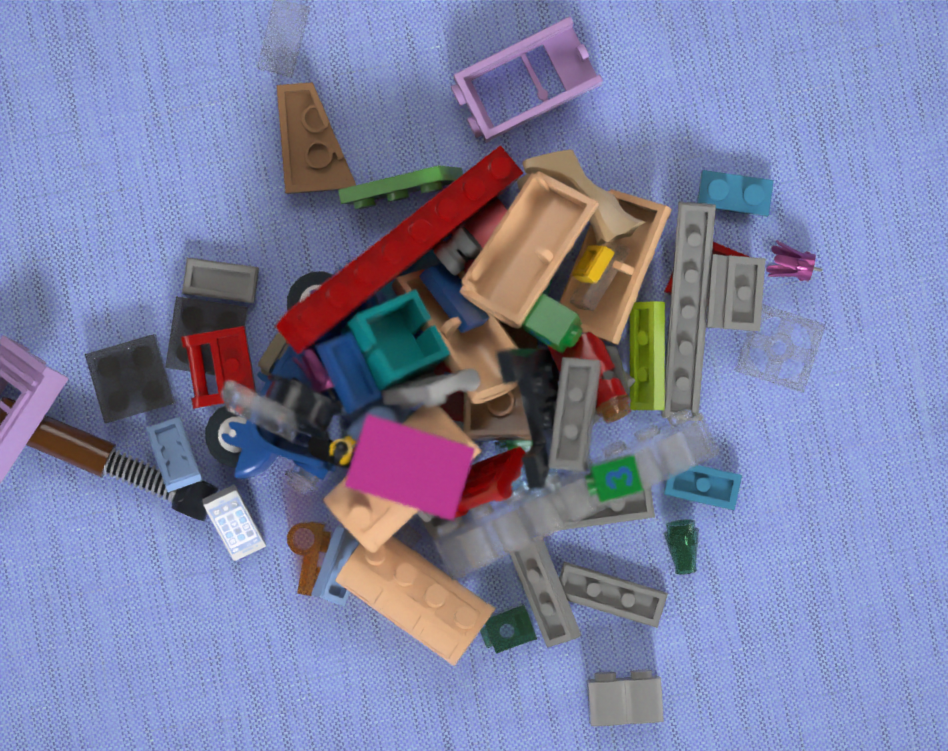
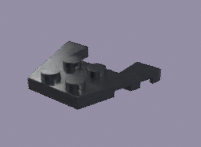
M549 349L496 351L503 384L518 382L532 440L531 448L521 458L529 490L543 488L550 470L548 464L559 389V369L555 361L552 360Z

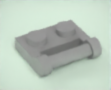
M464 369L442 376H436L433 373L420 374L382 390L381 394L385 405L400 404L401 409H407L424 402L425 407H430L445 402V395L458 389L464 392L476 390L480 385V376L474 369Z

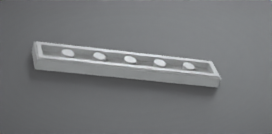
M678 201L665 365V410H662V418L698 420L715 204Z

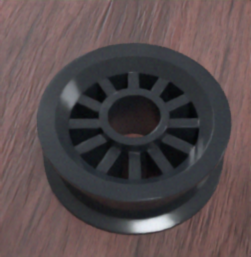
M269 375L268 380L271 382V385L264 398L255 401L256 405L272 418L294 430L317 439L328 440L329 435L326 431L334 415H341V409L328 398L305 385L279 375Z

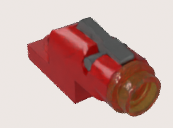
M590 331L581 334L577 343L573 347L568 346L563 354L548 346L560 374L563 358L600 361L601 368L595 411L598 417L603 418L605 423L615 422L631 413L632 410L629 406L631 399L628 395L629 388L619 351L615 346L605 345L601 339Z

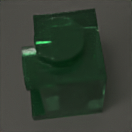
M524 602L492 614L485 623L486 626L480 630L486 648L494 647L496 654L529 641L537 640ZM502 625H512L514 633L510 637L502 636L500 633Z

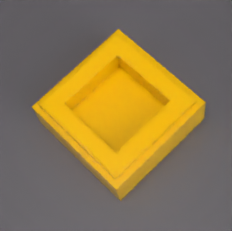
M588 246L572 272V276L581 283H597L615 252L607 246Z

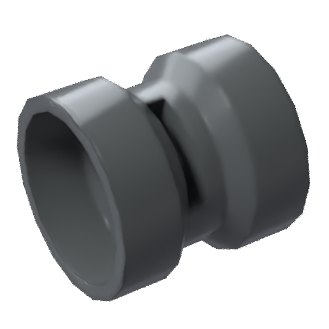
M460 225L452 232V237L448 241H441L433 248V251L443 265L453 275L457 276L465 269V263L470 259H476L483 248L474 236L463 225Z

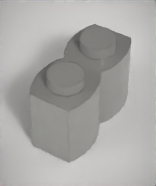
M650 669L630 671L631 677L616 678V672L594 673L595 679L587 680L590 725L613 726L664 722L661 678L658 675H652V670Z

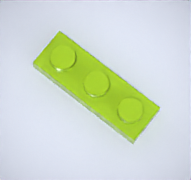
M635 302L630 312V376L636 381L630 387V410H665V302Z

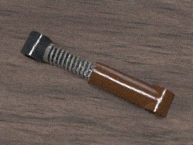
M2 397L1 399L10 408L16 402L7 397ZM1 408L0 425L8 415V413ZM47 415L43 417L26 444L101 478L104 474L110 473L111 478L114 476L116 480L121 478L122 482L127 481L128 485L133 483L134 488L139 486L140 490L145 488L146 493L151 491L152 495L157 493L158 498L163 496L164 500L167 499L168 502L172 503V509L200 521H205L208 514L202 499L217 493L219 489L201 480L168 492L160 469L156 470L155 465L151 468L149 463L144 465L143 460L137 462L138 458L133 460L131 455L129 457H126V453L121 455L120 450L116 452V444Z

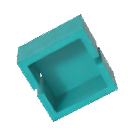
M416 289L355 315L340 330L342 334L349 331L353 332L380 393L382 390L434 369L451 354L436 325L429 327L415 340L413 334L431 319Z

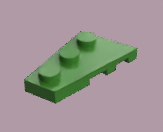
M438 165L339 189L341 204H354L355 210L376 206L375 200L387 198L388 202L409 198L408 193L421 191V194L440 191L443 189L442 186L450 185L463 175L461 167Z

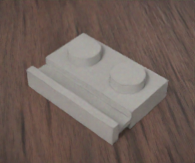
M712 255L707 328L760 331L766 258Z

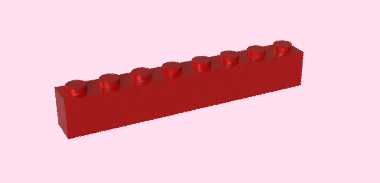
M500 145L287 311L277 322L275 328L299 355L432 250L438 243L451 235L458 226L465 224L509 189L524 172Z

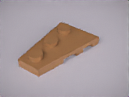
M313 82L277 85L285 193L333 191L355 186L354 178Z

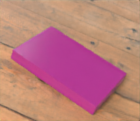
M367 414L345 487L453 521L476 447Z

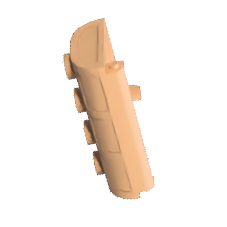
M540 171L536 174L532 173L462 279L461 284L463 286L459 292L467 300L488 314L515 328H520L540 294L546 289L554 273L573 247L574 242L599 207L598 202Z
M611 189L607 192L615 195L621 208L632 217L644 221V223L639 225L632 236L600 245L607 246L615 254L597 283H581L572 276V272L587 247L596 245V237L590 224L559 303L579 315L582 322V333L590 331L603 341L619 345L624 327L636 302L638 292L672 209L666 205Z
M425 269L396 277L392 284V289L398 297L415 289L417 290L431 316V319L420 329L425 332L429 327L436 325L451 353L443 360L451 372L455 373L464 369H474L478 372L480 376L479 387L474 391H466L472 403L479 404L497 398L518 385V382L503 384L496 351L519 348L496 317L487 313L490 318L482 326L460 333L457 329L462 323L458 317L450 319L421 281L419 275ZM463 270L458 274L461 280L466 275Z
M423 404L403 423V425L476 447L472 460L481 452V449L439 405L425 407ZM347 476L323 498L324 503L334 516L372 553L419 511L418 509L345 487Z
M393 535L374 553L360 543L335 579L338 584L453 666L456 665L496 609Z

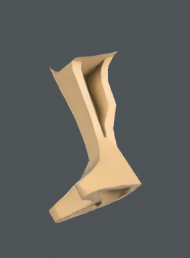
M573 150L547 153L522 162L524 171L527 174L518 179L517 185L519 190L522 189L532 173L536 174L540 171L598 202L599 207L589 219L596 237V246L630 237L639 225L644 223V221L636 219L625 212L615 195L596 186L586 177Z

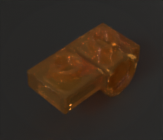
M314 520L311 522L302 521L294 525L288 532L287 543L289 548L294 553L304 556L297 594L312 596L311 594L321 569L319 567L321 552L327 553L330 545L331 532L325 531V522ZM307 528L312 531L314 543L311 547L302 548L297 545L295 533L298 529Z

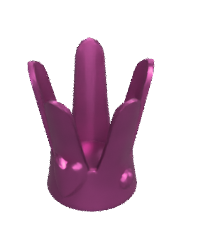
M776 240V243L779 246L771 247L772 252L776 254L774 261L779 265H770L766 268V271L770 273L768 277H797L800 281L805 280L809 282L813 270L822 272V268L814 267L815 254H811L808 251L804 253L799 252Z
M306 350L305 355L302 357L305 367L298 359L292 358L311 381L312 390L320 394L328 391L331 399H335L331 390L335 388L331 378L312 350Z

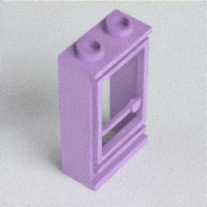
M570 16L454 74L456 84L451 86L452 92L460 106L466 103L472 115L467 118V121L476 138L483 136L485 142L488 143L492 139L601 86L603 80L600 74L596 75L589 61L588 51L585 45L580 43L573 29L574 22ZM543 45L565 89V92L551 99H548L547 90L542 88L526 56V53ZM521 57L538 90L537 96L540 100H543V103L494 127L471 81Z
M4 335L0 339V395L8 382L22 393L12 408L0 400V408L8 413L0 425V484L69 379L65 375L46 366V362L31 354L28 348Z

